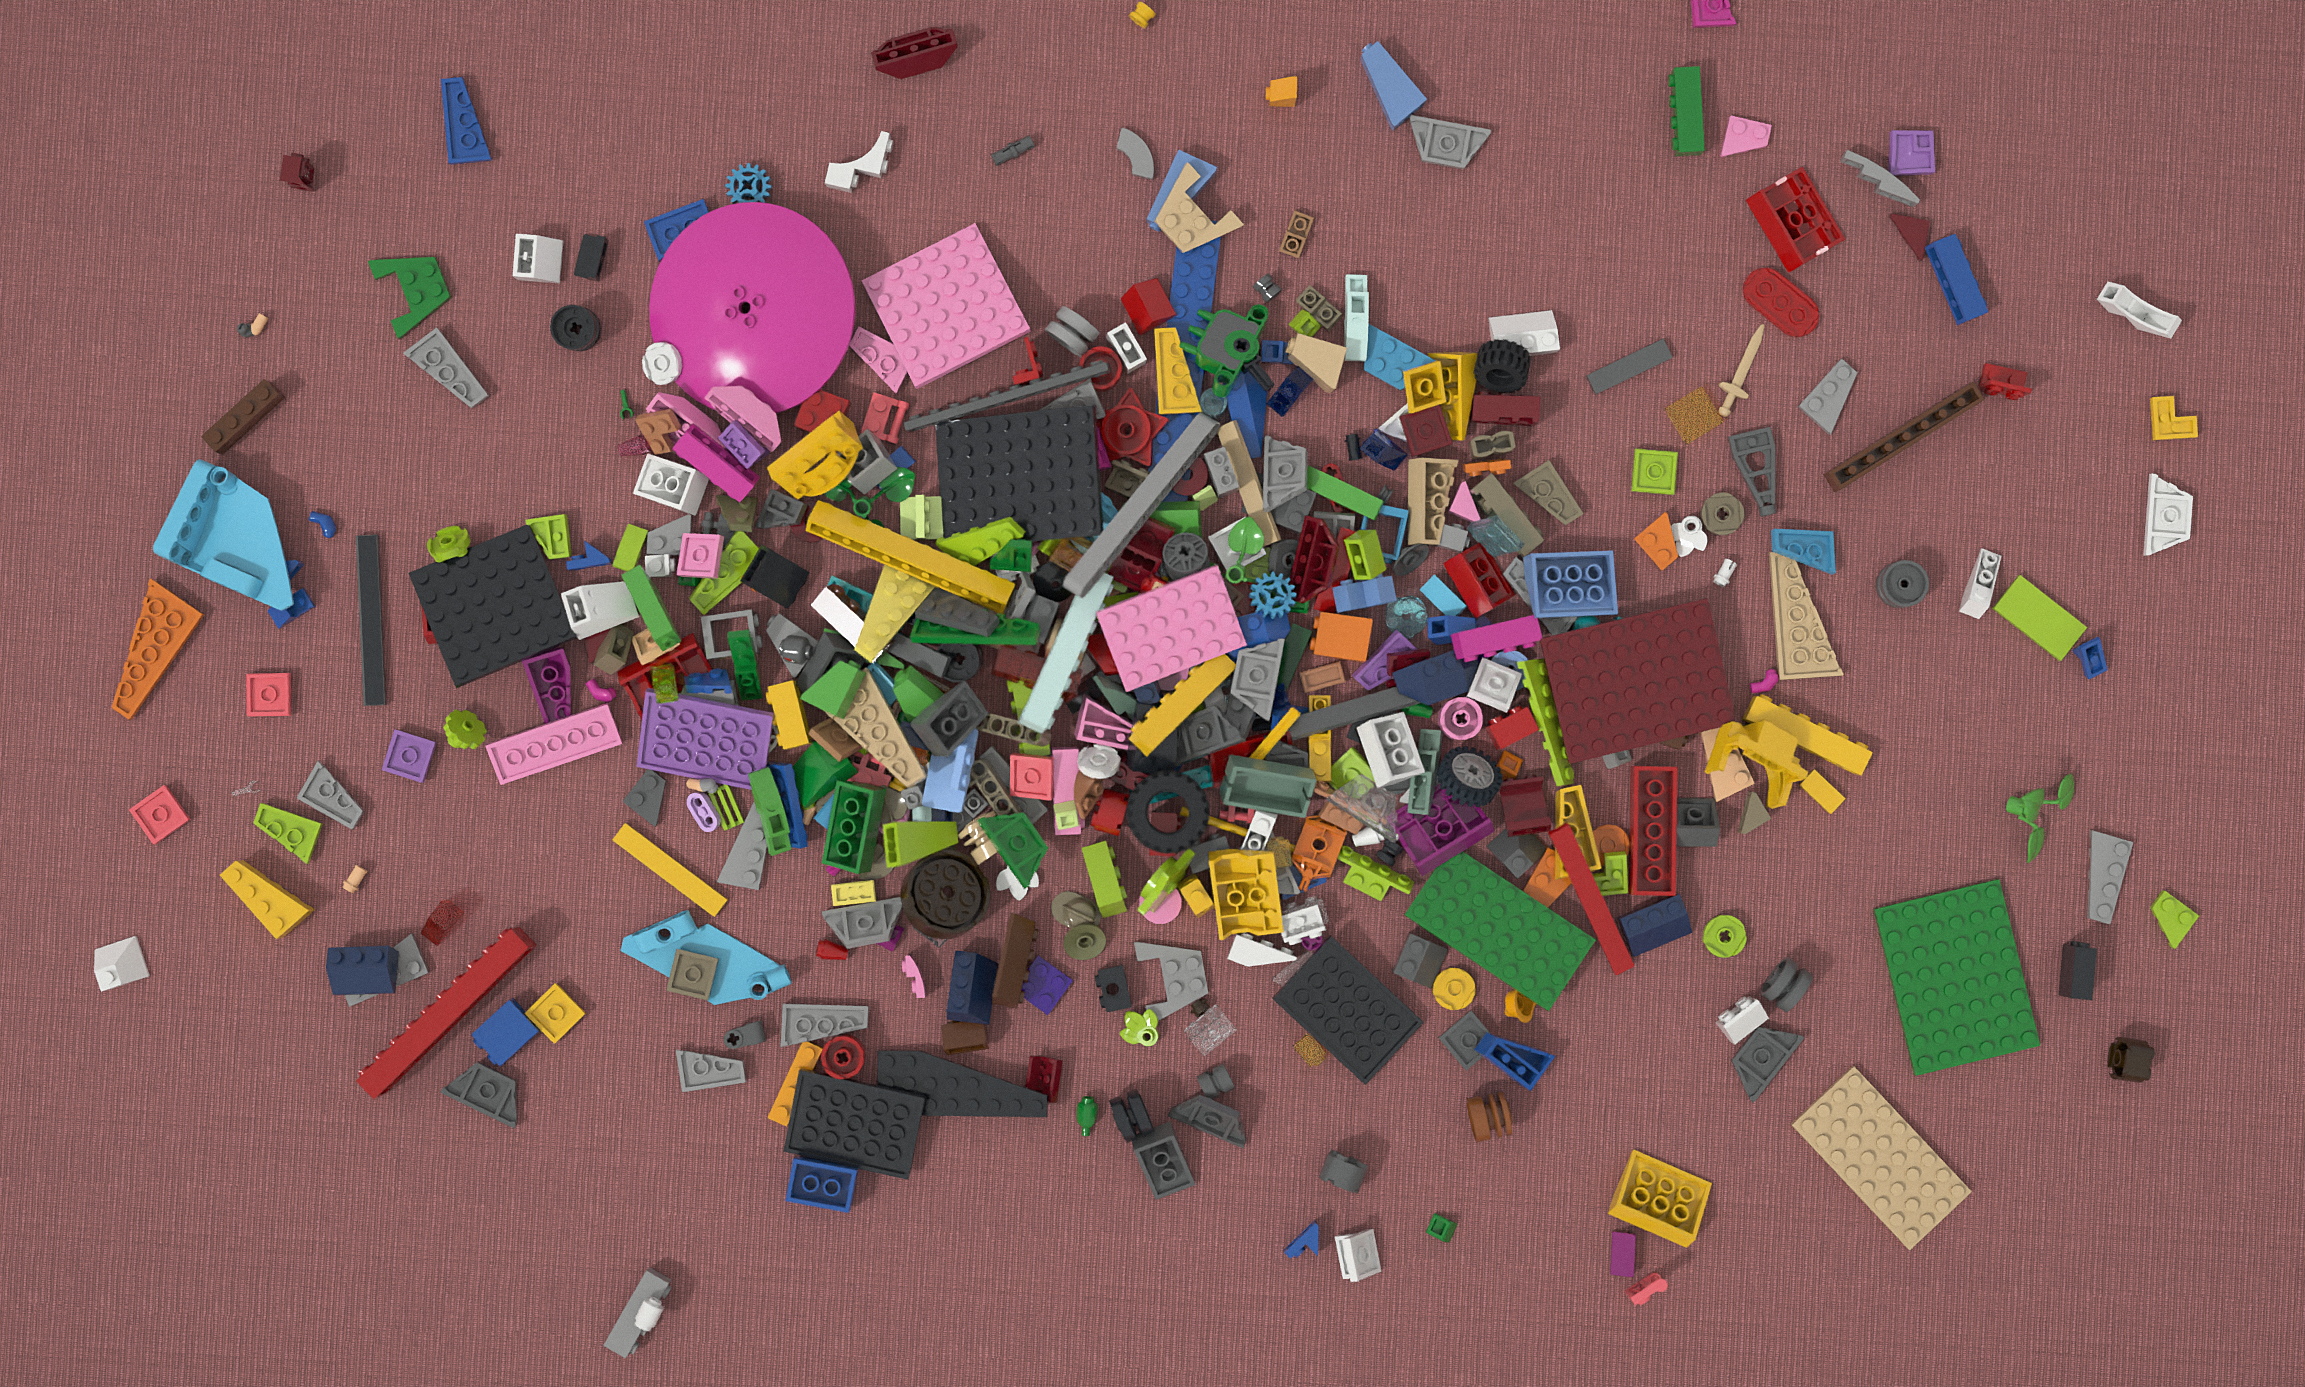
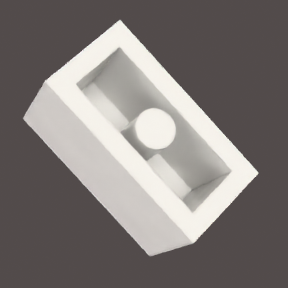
M1126 322L1107 333L1106 338L1120 358L1127 374L1146 364L1147 358Z

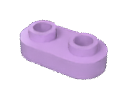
M701 791L690 794L687 798V807L699 827L705 832L717 829L720 826L721 818L709 797Z

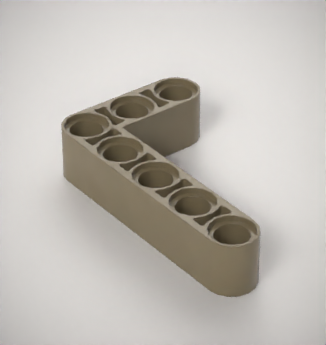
M991 713L984 718L982 725L979 723L976 727L979 731L1040 747L1047 746L1051 741V733L1048 729H1045L1042 734L1040 733V738L1036 740L1037 731L1018 723V720ZM1002 722L1003 726L1002 729L999 731L998 727L999 724ZM1021 726V733L1017 735V730Z
M985 758L974 760L970 773V783L967 788L976 783L997 815L1022 813V809L1014 797L1010 796V791L991 763ZM977 763H981L984 766L985 771L983 774L976 771L975 766ZM988 781H993L996 784V791L988 789ZM1000 799L1008 801V809L1000 807Z

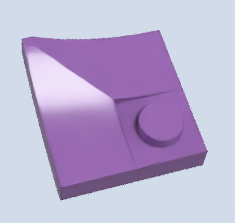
M1892 130L1889 132L1888 171L1894 176L1934 174L1933 131Z

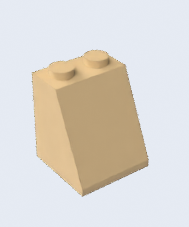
M1299 333L1294 338L1291 337L1285 351L1289 353L1287 359L1294 363L1297 368L1325 392L1331 393L1336 389L1347 348Z

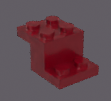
M1149 517L1114 560L1107 574L1113 577L1112 580L1141 592L1142 589L1140 587L1144 578L1149 577L1151 573L1156 574L1163 560L1164 545L1172 538L1175 528Z

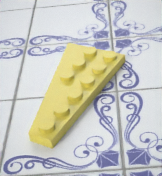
M884 564L854 650L872 662L936 586Z

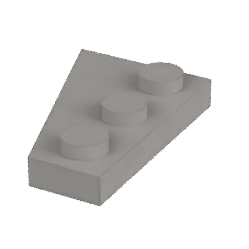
M1840 359L1798 406L1828 435L1833 431L1857 372L1843 359Z
M317 761L297 799L354 830L365 810L320 761Z
M676 1049L682 1092L747 1082L744 1060Z

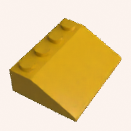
M1633 1149L1613 1195L1608 1214L1687 1248L1696 1239L1712 1183Z

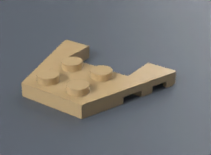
M1189 162L1182 168L1171 192L1154 220L1182 253L1244 225L1231 210L1214 225L1185 193L1201 177Z

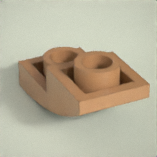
M1294 210L1279 251L1299 258L1314 217Z

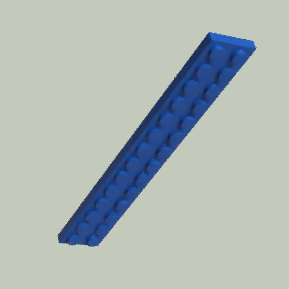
M1211 220V222H1212L1214 225L1218 222V221H1212V220ZM1221 236L1185 253H1182L1176 247L1170 303L1177 316L1167 321L1166 328H1176L1180 343L1183 341L1197 347L1201 337L1189 332V326L1193 325L1206 330L1210 322L1197 315L1199 309L1211 312ZM1183 349L1197 399L1200 403L1204 370L1196 364L1195 355ZM1157 396V404H1156V412H1155V414H1158V415H1159L1158 396ZM1198 413L1160 415L1168 418L1170 421L1153 440L1152 466L1148 467L1149 473H1151ZM1188 469L1181 478L1186 481L1190 480L1191 470ZM1171 490L1162 502L1187 501L1188 496H1182Z

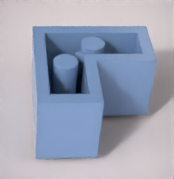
M1383 573L1372 580H1356L1357 583H1353V579L1341 581V586L1333 588L1337 613L1365 609L1397 601L1392 576L1383 577Z

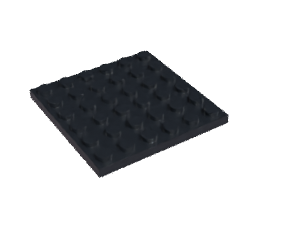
M530 525L522 526L468 548L467 554L462 557L456 556L443 562H434L408 573L456 688L577 639L576 633L571 629L565 607Z

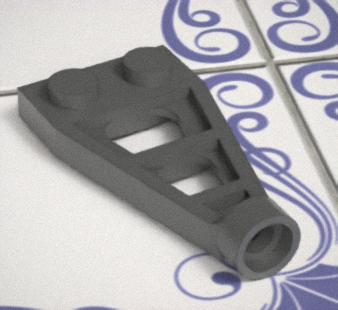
M1771 427L1727 437L1732 458L1758 506L1760 517L1777 513L1775 506V444ZM1762 452L1765 456L1764 468L1760 471H1752L1746 462L1748 454ZM1766 475L1768 490L1759 492L1755 486L1754 477ZM1765 502L1770 503L1769 506H1763Z

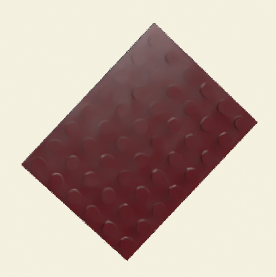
M1708 598L1543 637L1540 640L1569 764L1720 728L1723 724L1732 721L1736 722Z

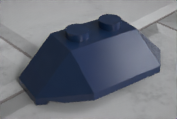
M1453 650L1393 672L1392 676L1399 694L1428 706L1468 692L1479 664L1477 660L1465 662L1464 658L1456 660L1455 651Z

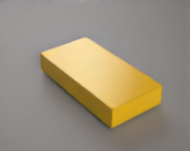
M1815 769L1799 784L1829 814H1832L1845 800Z

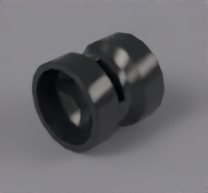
M1386 838L1383 842V848L1378 850L1375 856L1393 867L1397 856L1402 854L1404 848Z

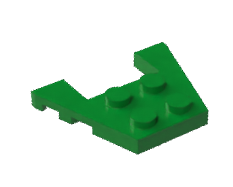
M435 257L368 261L375 280L394 273L398 276L411 313L391 320L398 339L406 336V333L412 328L417 327L429 314L434 313L452 298Z

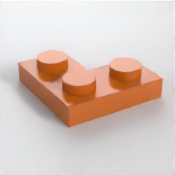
M1506 458L1463 463V472L1469 473V476L1482 475V471L1485 470L1490 471L1493 475L1504 474L1506 469H1511V461Z

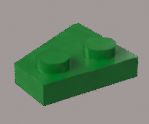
M1010 539L991 559L990 569L1031 572L1032 541Z

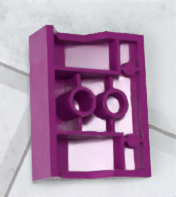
M1441 783L1435 786L1429 815L1407 813L1408 804L1385 817L1421 876H1424L1495 832L1492 821L1484 814L1480 807H1475V805L1468 807L1467 802L1462 805L1459 804V799L1456 801L1452 800L1453 795L1447 796L1445 794L1446 789L1442 790L1440 787Z

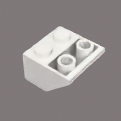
M516 234L513 277L521 281L560 283L563 240L539 235Z
M1744 996L1735 1003V1008L1731 1011L1727 1009L1718 1016L1719 1020L1716 1021V1024L1731 1043H1738L1769 1019L1757 999Z

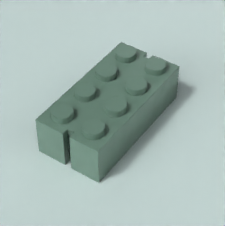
M1235 755L1229 756L1225 770L1226 776L1223 777L1219 791L1223 804L1302 818L1306 817L1310 804L1309 797H1312L1316 784V777L1311 768Z

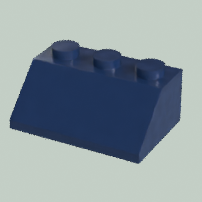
M1677 893L1676 896H1667L1616 917L1633 957L1692 933L1688 913L1680 894Z
M390 946L328 948L326 971L333 995L395 994L399 951Z
M955 950L946 1010L947 1020L989 1025L992 996L997 974V962L978 953Z

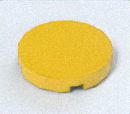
M1460 968L1442 970L1436 976L1433 983L1435 1000L1442 1007L1449 1010H1459L1467 1007L1475 996L1473 978L1467 971Z

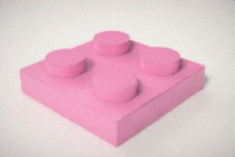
M683 533L677 575L681 577L718 579L724 537L712 534Z

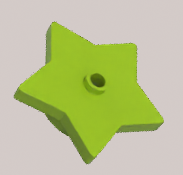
M1190 848L1178 860L1172 856L1168 858L1147 882L1140 895L1145 900L1137 909L1142 915H1145L1150 910L1155 913L1168 894L1170 895L1177 887V884L1186 876V869L1196 854Z

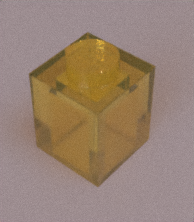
M1283 836L1271 838V842H1267V851H1273L1275 869L1292 867L1289 839L1284 840Z
M1309 1032L1293 1045L1294 1049L1309 1067L1313 1064L1317 1067L1325 1060L1324 1055L1327 1053Z

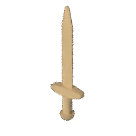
M1761 324L1752 336L1732 383H1719V387L1728 393L1722 407H1719V414L1724 417L1730 415V408L1735 397L1741 399L1749 397L1741 389V386L1760 346L1764 324Z

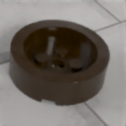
M939 850L921 858L907 872L901 886V904L907 919L918 931L936 939H953L964 935L982 920L990 903V886L987 877L984 876L976 861L958 851ZM943 888H950L953 896L947 898L943 894Z

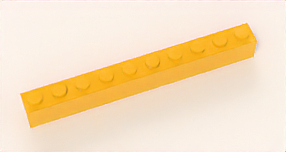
M818 500L807 521V532L997 613H1004L1012 596L1015 584L1008 579L1000 578L987 570L979 569L968 562L953 558L947 553L939 552L907 536L899 535L867 519H862L848 511L838 509L830 503Z

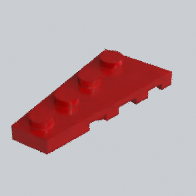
M1286 731L1280 740L1292 745L1290 732ZM1270 732L1247 737L1244 742L1208 755L1211 783L1214 789L1221 786L1223 777L1226 776L1225 770L1229 756L1235 755L1249 758L1263 742V735H1268Z

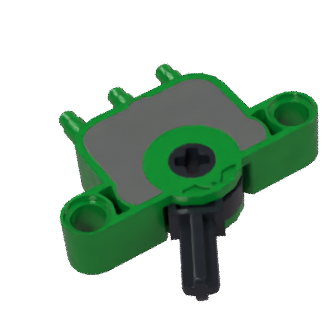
M1260 304L1252 306L1246 318L1226 309L1219 310L1215 314L1199 309L1197 315L1210 321L1206 330L1193 325L1189 326L1188 331L1201 337L1197 347L1183 341L1179 347L1195 355V362L1198 367L1215 375L1212 391L1216 396H1228L1237 382L1241 371L1244 374L1249 372L1264 391H1269L1274 387V382L1260 366L1261 358L1258 355V340L1266 327L1269 314L1265 306Z

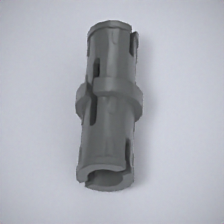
M1027 135L1017 142L1008 143L1003 149L992 153L991 157L995 165L999 166L1007 160L1018 158V155L1035 146L1030 136Z

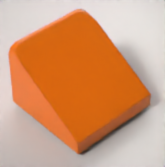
M1504 750L1496 767L1501 769L1502 779L1515 778L1523 760Z

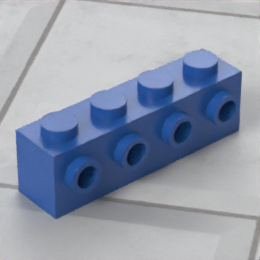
M1956 234L1924 247L1957 326L1988 313L1987 303L1982 298L1979 284L1972 274L1970 262L1966 259L1961 241L1957 238Z

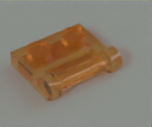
M1084 537L1060 539L1049 555V560L1070 572L1084 555V553L1068 544L1070 539L1086 549H1089L1093 542Z

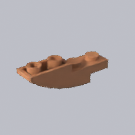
M1078 770L1073 788L1074 800L1080 818L1085 819L1104 791L1101 784L1104 778H1091Z

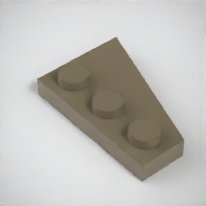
M1549 460L1513 483L1564 525L1584 514Z

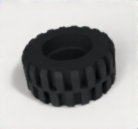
M1161 771L1145 777L1132 791L1127 805V819L1133 835L1142 845L1159 853H1177L1190 848L1205 832L1210 815L1209 803L1203 789L1195 780L1176 771ZM1162 792L1177 793L1188 805L1189 815L1185 825L1172 833L1157 830L1152 826L1148 818L1149 803L1156 795Z

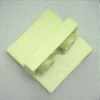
M915 495V497H908L900 502L901 535L907 536L912 540H937L943 537L941 496L925 497V495Z

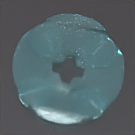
M1407 595V597L1403 598L1399 596L1396 597L1397 601L1387 605L1385 609V622L1392 633L1397 629L1405 638L1410 639L1423 630L1427 623L1428 614L1424 603L1419 598L1412 595ZM1411 613L1410 618L1406 620L1403 619L1402 614Z

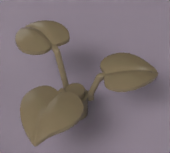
M882 785L880 787L886 788L880 823L884 824L890 820L891 823H894L895 819H901L906 814L907 805L900 792ZM876 844L871 871L859 874L860 879H879L892 871L893 867L887 868L885 850L881 845ZM954 844L942 850L956 851V845Z

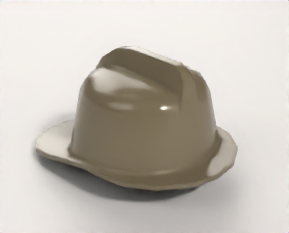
M1070 891L1062 892L1052 901L1051 910L1055 920L1071 929L1081 924L1098 926L1101 913L1097 904L1077 893Z

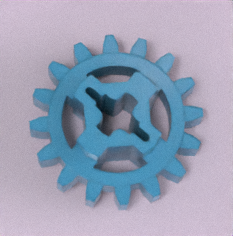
M747 163L746 168H743L740 164L739 171L732 169L733 177L727 176L730 183L725 184V187L730 189V191L726 194L728 197L733 196L731 199L733 204L737 202L766 203L764 198L771 197L767 190H772V186L767 184L771 179L770 177H764L767 173L764 169L759 172V165L756 164L752 168L751 164ZM747 173L753 174L752 176H744ZM736 181L739 182V188L736 190L737 192H735ZM761 181H762L763 187H762V191H761V193H760V192H759V185L761 184ZM747 183L753 187L752 190L746 189L745 185ZM746 197L754 198L753 200H743Z
M1274 572L1271 573L1270 577L1263 573L1262 580L1257 577L1255 580L1257 585L1252 584L1250 588L1254 591L1249 594V598L1254 599L1251 602V606L1257 605L1255 612L1263 611L1264 618L1267 614H1270L1271 619H1274L1276 614L1282 618L1284 615L1283 611L1289 613L1291 610L1289 606L1293 607L1295 601L1292 599L1296 598L1297 593L1291 592L1295 586H1289L1290 578L1283 580L1282 573L1278 577H1275ZM1266 583H1273L1269 586L1264 585ZM1281 586L1284 588L1286 594L1283 593ZM1272 592L1275 593L1274 599L1270 598ZM1259 597L1263 599L1265 605L1261 602ZM1276 605H1280V606H1281V607H1279V608H1272L1273 606H1276Z

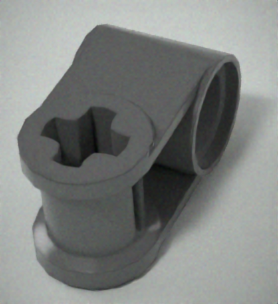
M761 1020L726 1032L723 1038L725 1046L730 1049L747 1045L751 1046L767 1041ZM731 1033L739 1036V1040L736 1041L737 1045H734V1042H729V1038L732 1037Z

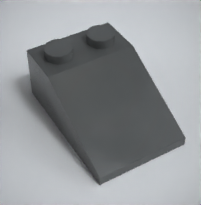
M1256 472L1263 490L1264 474ZM1307 489L1305 492L1272 509L1271 514L1276 526L1300 535L1305 515L1308 516L1317 493ZM1243 504L1241 512L1248 514L1245 505Z
M962 681L926 707L910 725L934 756L948 757L989 713L966 681Z
M1171 1121L1154 1127L1155 1132L1146 1136L1138 1133L1137 1139L1132 1141L1135 1155L1156 1200L1196 1185Z

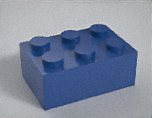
M796 1155L792 1162L785 1201L849 1213L852 1208L859 1169Z

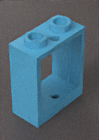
M1382 505L1378 515L1400 519L1393 554L1382 552L1385 564L1392 565V562H1396L1399 557L1409 510ZM1363 516L1360 530H1366L1368 517Z

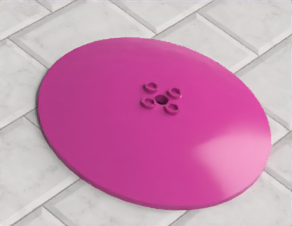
M746 202L727 205L715 209L691 223L678 235L664 254L656 271L650 293L649 317L654 343L667 342L678 350L682 359V370L675 382L696 401L714 409L711 403L705 399V396L713 387L743 386L745 389L752 391L761 402L768 404L777 414L808 400V398L824 387L839 368L848 350L854 329L855 295L853 283L844 258L836 245L820 227L808 218L790 209L769 203ZM745 302H748L751 306L747 314H743L741 311V306Z

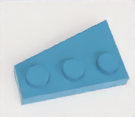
M1771 530L1772 552L1831 575L1836 573L1833 531Z

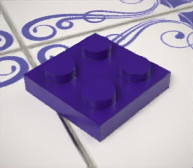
M1038 955L1028 969L1030 970L1028 982H1023L1021 991H1025L1024 999L1048 1015L1073 980Z

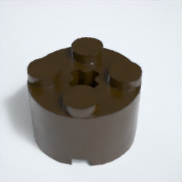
M2125 1037L2115 1038L2118 1041L2116 1044H2111L2107 1057V1066L2112 1068V1073H2109L2110 1077L2115 1080L2136 1083L2148 1081L2151 1078L2150 1066L2151 1060L2155 1055L2154 1048L2150 1047L2145 1040Z

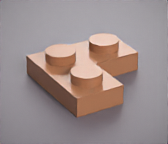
M672 409L641 414L636 417L635 421L655 455L673 450L674 444L667 433L678 431L681 425Z

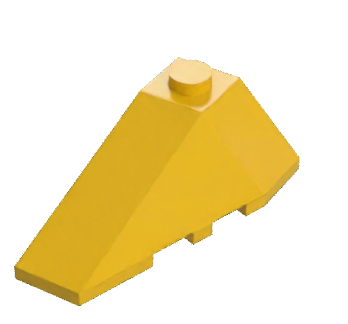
M1428 353V357L1441 362L1446 402L1440 405L1451 439L1463 441L1466 436L1476 384L1474 368L1477 353Z

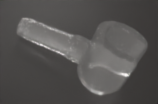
M251 781L248 786L232 791V796L249 792L259 793L261 789L252 790V785L259 783V781Z

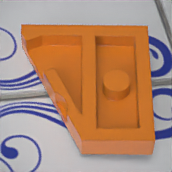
M1665 511L1634 538L1661 570H1664L1678 558L1668 514Z

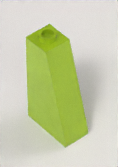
M956 821L894 822L883 825L887 868L908 864L958 843Z

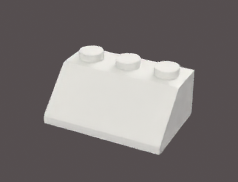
M1552 310L1488 318L1491 341H1494V339L1514 341L1518 345H1522L1529 352L1530 356L1557 353L1560 350L1558 329Z
M1404 712L1369 720L1357 727L1377 788L1396 784L1425 773Z

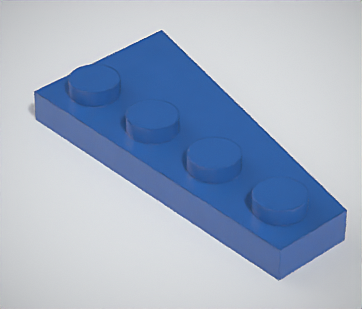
M462 77L441 79L448 163L454 165L492 161L464 79Z
M769 761L767 762V767H769L784 807L790 830L788 836L791 847L800 849L807 847L808 836L804 829L803 812L799 804V791L796 788L795 771L792 764Z

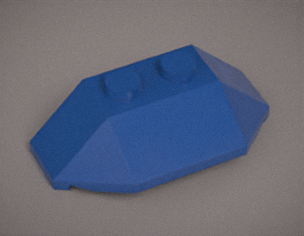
M1263 611L1237 617L1247 645L1225 654L1236 664L1239 650L1278 641V639H1285L1291 631L1287 613L1283 611L1284 615L1282 618L1276 614L1274 619H1271L1270 614H1267L1264 618Z

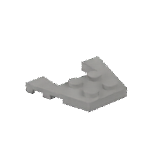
M1134 942L1137 961L1160 958L1167 1001L1146 1005V1010L1152 1009L1157 1015L1158 1021L1208 994L1200 950Z

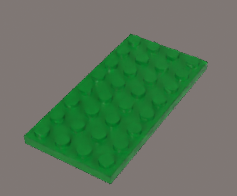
M1463 851L1435 868L1404 915L1548 1012L1596 940Z

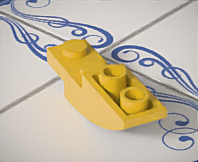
M1309 695V712L1331 706L1330 695ZM1331 730L1308 736L1309 768L1313 770L1316 777V782L1331 783Z

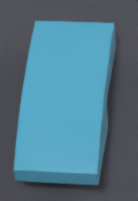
M1435 574L1420 589L1445 615L1458 616L1467 607Z

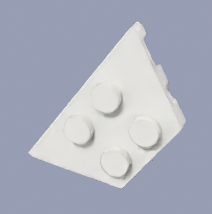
M2153 473L2149 474L2143 556H2149L2190 539L2193 496L2179 490L2175 485L2167 483Z

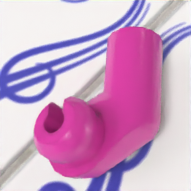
M1769 669L1766 671V677L1762 682L1750 683L1751 693L1771 691L1779 680L1777 671Z
M595 678L585 683L596 700L610 702L616 697L614 688H600Z

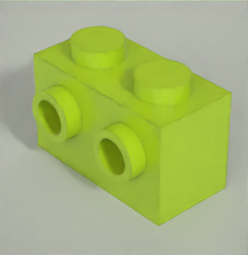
M1358 530L1344 540L1355 580H1372L1386 570L1376 530Z

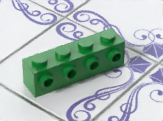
M1700 66L1674 67L1671 74H1668V87H1672V95L1669 96V107L1673 108V116L1670 118V127L1674 129V138L1671 140L1672 151L1675 150V156L1702 155L1705 148Z

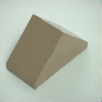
M1747 792L1737 833L1747 834L1771 819L1756 792Z

